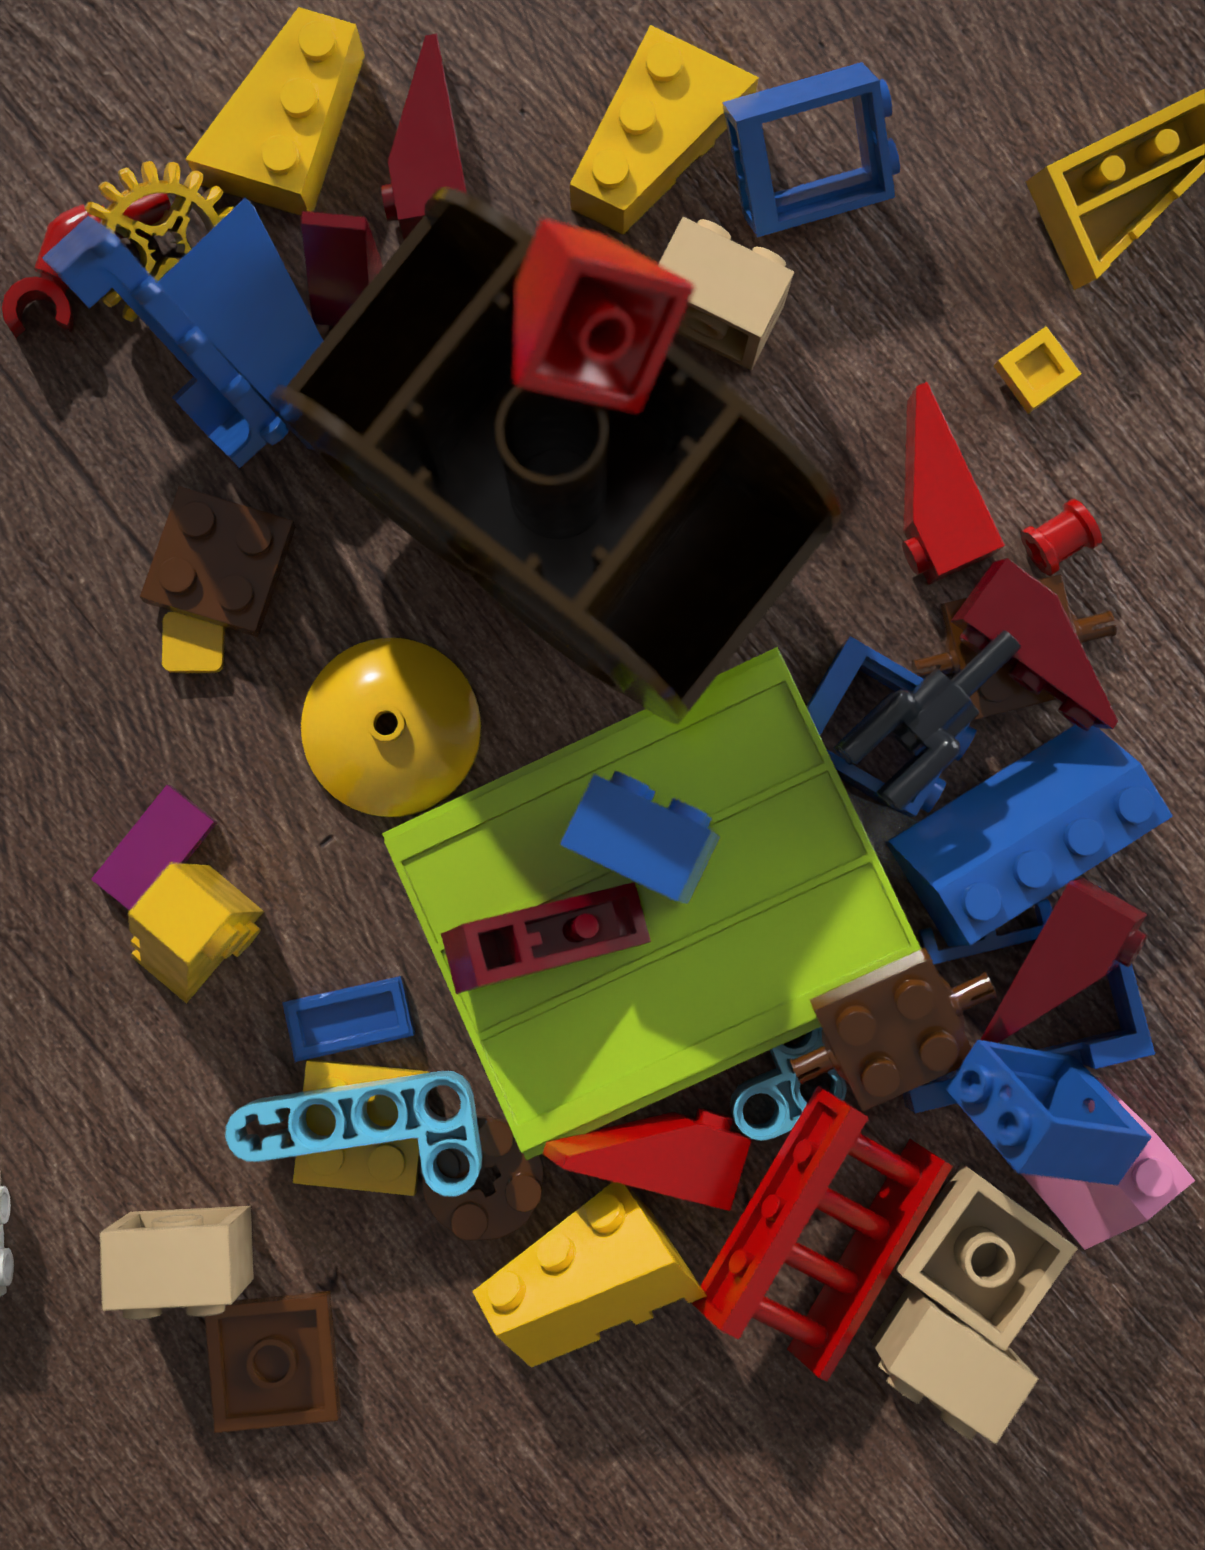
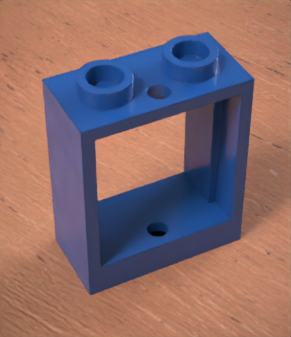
M863 62L722 102L743 216L757 237L895 198L893 175L899 174L900 161L893 139L891 137L887 138L885 117L892 115L891 96L886 81L884 79L879 80ZM852 98L862 167L774 193L762 123Z
M849 636L841 645L806 707L819 735H821L858 670L895 692L899 690L912 692L924 679ZM970 725L965 727L955 737L961 748L960 754L955 759L957 761L964 755L977 732ZM827 750L842 781L890 808L876 793L885 784L884 782L853 764L849 765L843 758ZM939 774L904 809L900 811L896 807L893 811L905 818L916 816L920 809L929 813L941 796L946 786V781L939 778Z
M977 1040L945 1088L1018 1174L1118 1185L1152 1138L1088 1069L1073 1056ZM1090 1101H1094L1095 1108L1092 1113H1090L1088 1108Z

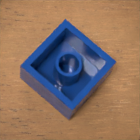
M614 771L610 781L594 774L560 845L671 899L688 904L720 838L713 830L708 828L712 818L708 817V814L675 798H672L668 809L652 802L656 793L654 790L650 789L648 785L619 771Z

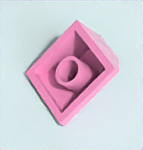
M1096 1076L1095 1078L1152 1136L1118 1185L1021 1174L1084 1250L1148 1221L1195 1181L1159 1136ZM1094 1101L1089 1102L1088 1108L1090 1113L1094 1111Z

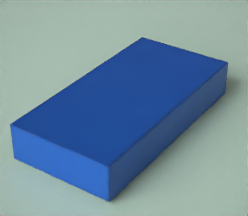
M403 975L282 1002L295 1062L415 1035Z

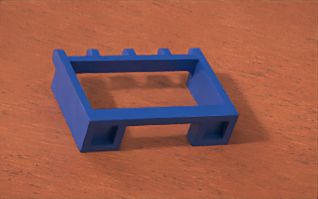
M87 216L42 257L89 309L111 288L118 293L194 376L172 396L173 400L239 468L267 443L274 445L288 433V426L271 410L243 376L235 370L208 340L206 335L190 320L110 229Z
M1043 899L1034 905L1039 925L996 935L994 930L972 945L950 946L938 949L931 927L918 930L921 949L926 948L933 964H938L1036 940L1053 910L1049 900ZM1119 963L1114 970L1107 974L1121 1029L1037 1050L1073 1056L1083 1065L1094 1069L1155 1055L1132 964L1126 967ZM957 1070L903 1093L905 1107L914 1113L956 1104L957 1102L945 1088Z

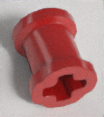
M1071 499L1064 503L1063 512L1038 528L1028 526L1020 533L1022 543L1029 557L1038 569L1048 576L1058 572L1060 569L1059 563L1085 547L1094 549L1102 543V534L1094 517L1076 499Z

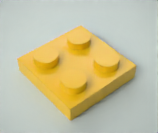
M309 1059L306 1061L303 1092L429 1073V1071ZM385 1095L370 1097L367 1103L369 1118L379 1126L395 1124L398 1119L396 1103ZM322 1104L309 1106L306 1112V1122L311 1131L323 1136L333 1134L336 1128L334 1113ZM418 1137L298 1155L295 1159L293 1183L414 1196L417 1192L420 1164Z

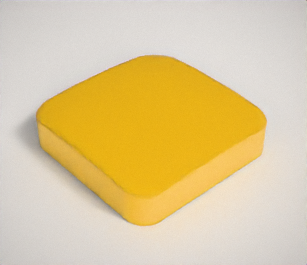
M168 612L164 615L162 666L168 672L218 673L223 669L225 627L176 612Z

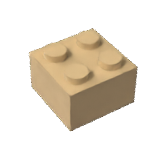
M682 217L658 264L690 281L695 286L676 333L752 370L784 307L794 271L785 267L786 262L779 255L766 248L754 247L750 250L730 240L731 235L714 222L700 219L695 223Z
M961 1163L924 1215L896 1263L895 1268L904 1278L1003 1351H1006L1078 1248Z
M251 1206L129 1212L100 1232L102 1311L123 1310V1318L156 1317L162 1314L163 1307L186 1306V1314L190 1316H208L224 1312L225 1304H232L254 1279Z
M909 1282L871 1340V1343L882 1359L878 1366L889 1375L887 1381L900 1393L916 1403H920L924 1395L928 1397L929 1401L942 1411L940 1418L970 1440L979 1432L996 1444L1038 1380L1011 1348L1008 1347L1006 1351H1003L911 1282Z

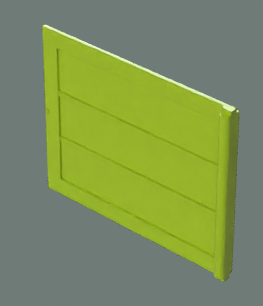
M778 647L717 675L679 724L668 722L649 710L644 709L382 833L391 859L521 1153L523 1152L526 1161L542 1154L546 1142L591 1132L821 1027L810 999L921 949ZM614 771H619L648 785L650 789L654 790L656 793L652 802L668 809L672 798H675L708 814V817L712 818L708 828L713 830L720 838L688 904L671 899L560 845L594 774L610 781ZM635 882L651 940L650 943L456 994L441 933L464 923Z

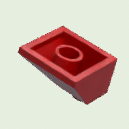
M541 218L516 282L514 381L518 387L640 413L692 297L695 286L683 277L604 235Z

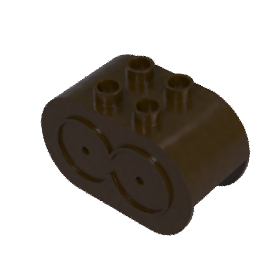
M439 188L435 190L425 203V216L287 386L278 385L269 396V400L278 413L314 448L316 453L333 471L407 534L442 560L471 577L508 612L585 672L611 689L623 693L660 718L673 724H679L838 523L841 517V509L836 495L817 467L784 432L749 402L672 343L640 413L518 387L514 381L515 290L517 279L534 236L487 203L455 189Z

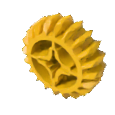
M148 161L143 162L141 166L142 183L138 184L129 168H123L118 171V176L125 190L119 193L110 183L102 182L98 189L111 203L105 209L97 203L87 202L84 209L91 216L101 219L100 224L110 229L113 233L117 232L130 240L139 251V263L158 282L182 258L162 256L158 263H156L150 255L156 250L148 249L149 241L137 235L135 230L145 235L163 236L170 229L169 232L172 233L175 239L169 243H175L177 245L176 252L185 256L192 249L186 238V230L190 221L188 215L192 208L200 216L207 233H209L235 207L229 206L217 212L212 206L221 199L223 190L219 186H213L207 189L201 196L198 193L203 182V174L197 170L192 171L187 176L184 185L179 184L180 167L178 163H167L163 180H158L157 169L154 163ZM162 193L175 197L170 209L165 210L161 219L153 225H145L123 215L124 211L132 203L144 196ZM111 288L104 295L102 302L108 307H113L122 298ZM126 303L123 309V318L133 322L138 315Z

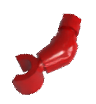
M154 193L136 200L124 211L123 215L145 225H153L161 219L165 210L170 209L171 203L167 194ZM84 204L61 213L49 223L34 270L40 276L27 277L12 284L4 295L2 304L3 318L15 338L26 330L22 322L23 310L34 300H46L53 303L57 310L55 320L58 326L72 332L74 323L73 310L65 296L69 287L42 257L87 216L100 223L101 219L91 216L85 211ZM135 230V233L144 239L155 236L145 235ZM114 232L119 240L124 238L123 235Z

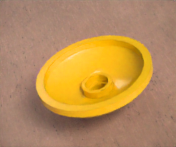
M379 638L357 644L345 650L331 660L319 673L304 703L301 719V738L305 756L312 772L322 786L337 800L366 814L381 817H402L436 806L461 785L470 772L478 753L481 738V717L475 694L469 682L459 668L445 655L417 641L403 638ZM384 713L394 714L398 721L396 730L389 735L379 734L376 728L377 719Z

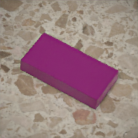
M166 785L91 880L128 910H131L170 863L185 864L218 822L173 786Z

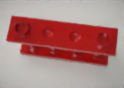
M817 1086L700 1286L707 1296L691 1302V1304L720 1331L738 1340L751 1318L792 1337L793 1340L787 1350L818 1378L828 1382L953 1166L909 1139L901 1155H898L866 1137L860 1132L869 1117L827 1090ZM847 1155L887 1176L869 1209L829 1188L830 1183ZM815 1209L856 1230L838 1263L797 1242ZM783 1263L825 1284L807 1316L765 1296Z

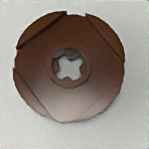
M477 1115L483 1155L482 1165L485 1168L493 1166L498 1168L500 1176L496 1177L493 1181L495 1190L485 1194L481 1188H470L465 1193L457 1196H443L431 1189L426 1183L424 1175L422 1180L424 1197L434 1217L444 1227L453 1231L457 1237L469 1241L476 1239H498L518 1230L529 1220L542 1195L544 1164L541 1154L526 1161L508 1122L486 1115ZM447 1148L437 1154V1166L444 1176L458 1179L470 1171L468 1157L462 1151L456 1148Z

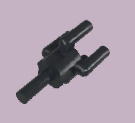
M1003 630L952 680L940 670L935 669L912 692L899 690L890 693L833 747L834 750L849 765L852 763L857 765L891 732L895 739L913 757L876 793L891 809L894 810L897 807L901 811L958 757L961 748L955 737L980 714L970 697L1021 649V645L1010 633Z

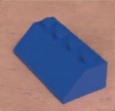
M1073 725L885 843L947 945L967 946L972 945L1164 823L1173 815L1139 761L1099 728L1092 725L1089 731H1085Z

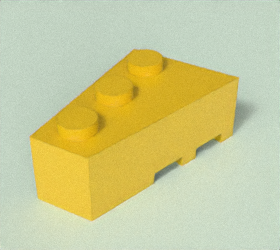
M301 7L296 9L186 157L191 170H197L203 174L202 186L209 188L219 186L225 193L302 216V211L314 212L365 56L356 24Z
M650 25L570 182L571 210L621 234L626 233L676 183V178L689 165L714 146L715 140L727 129L722 102L756 93L759 77Z
M1205 89L1046 166L1026 181V185L1074 290L1098 279L1111 266L1110 264L1134 240L1138 239L1152 225L1151 223L1205 172Z
M170 863L128 913L129 930L134 935L130 941L131 946L135 948L131 953L132 958L187 1004L224 959L228 958L231 954L238 957L253 942L261 931L254 923L264 911L210 865Z
M612 1182L472 1291L495 1335L531 1368L600 1340L601 1331L631 1320L635 1325L653 1318V1310L682 1298L691 1303L707 1296L650 1209L628 1185Z

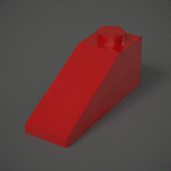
M928 382L916 386L907 400L904 534L907 540L902 542V548L912 571L916 575L923 572L928 585L992 557L1005 544Z
M698 1108L696 1117L670 1112L591 1131L586 1134L549 1141L545 1144L543 1155L565 1170L730 1211L752 1139L731 1128L733 1118L712 1110Z

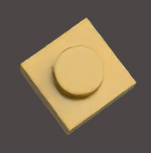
M1047 326L1000 358L993 366L1028 414L1076 381L1081 375V372Z

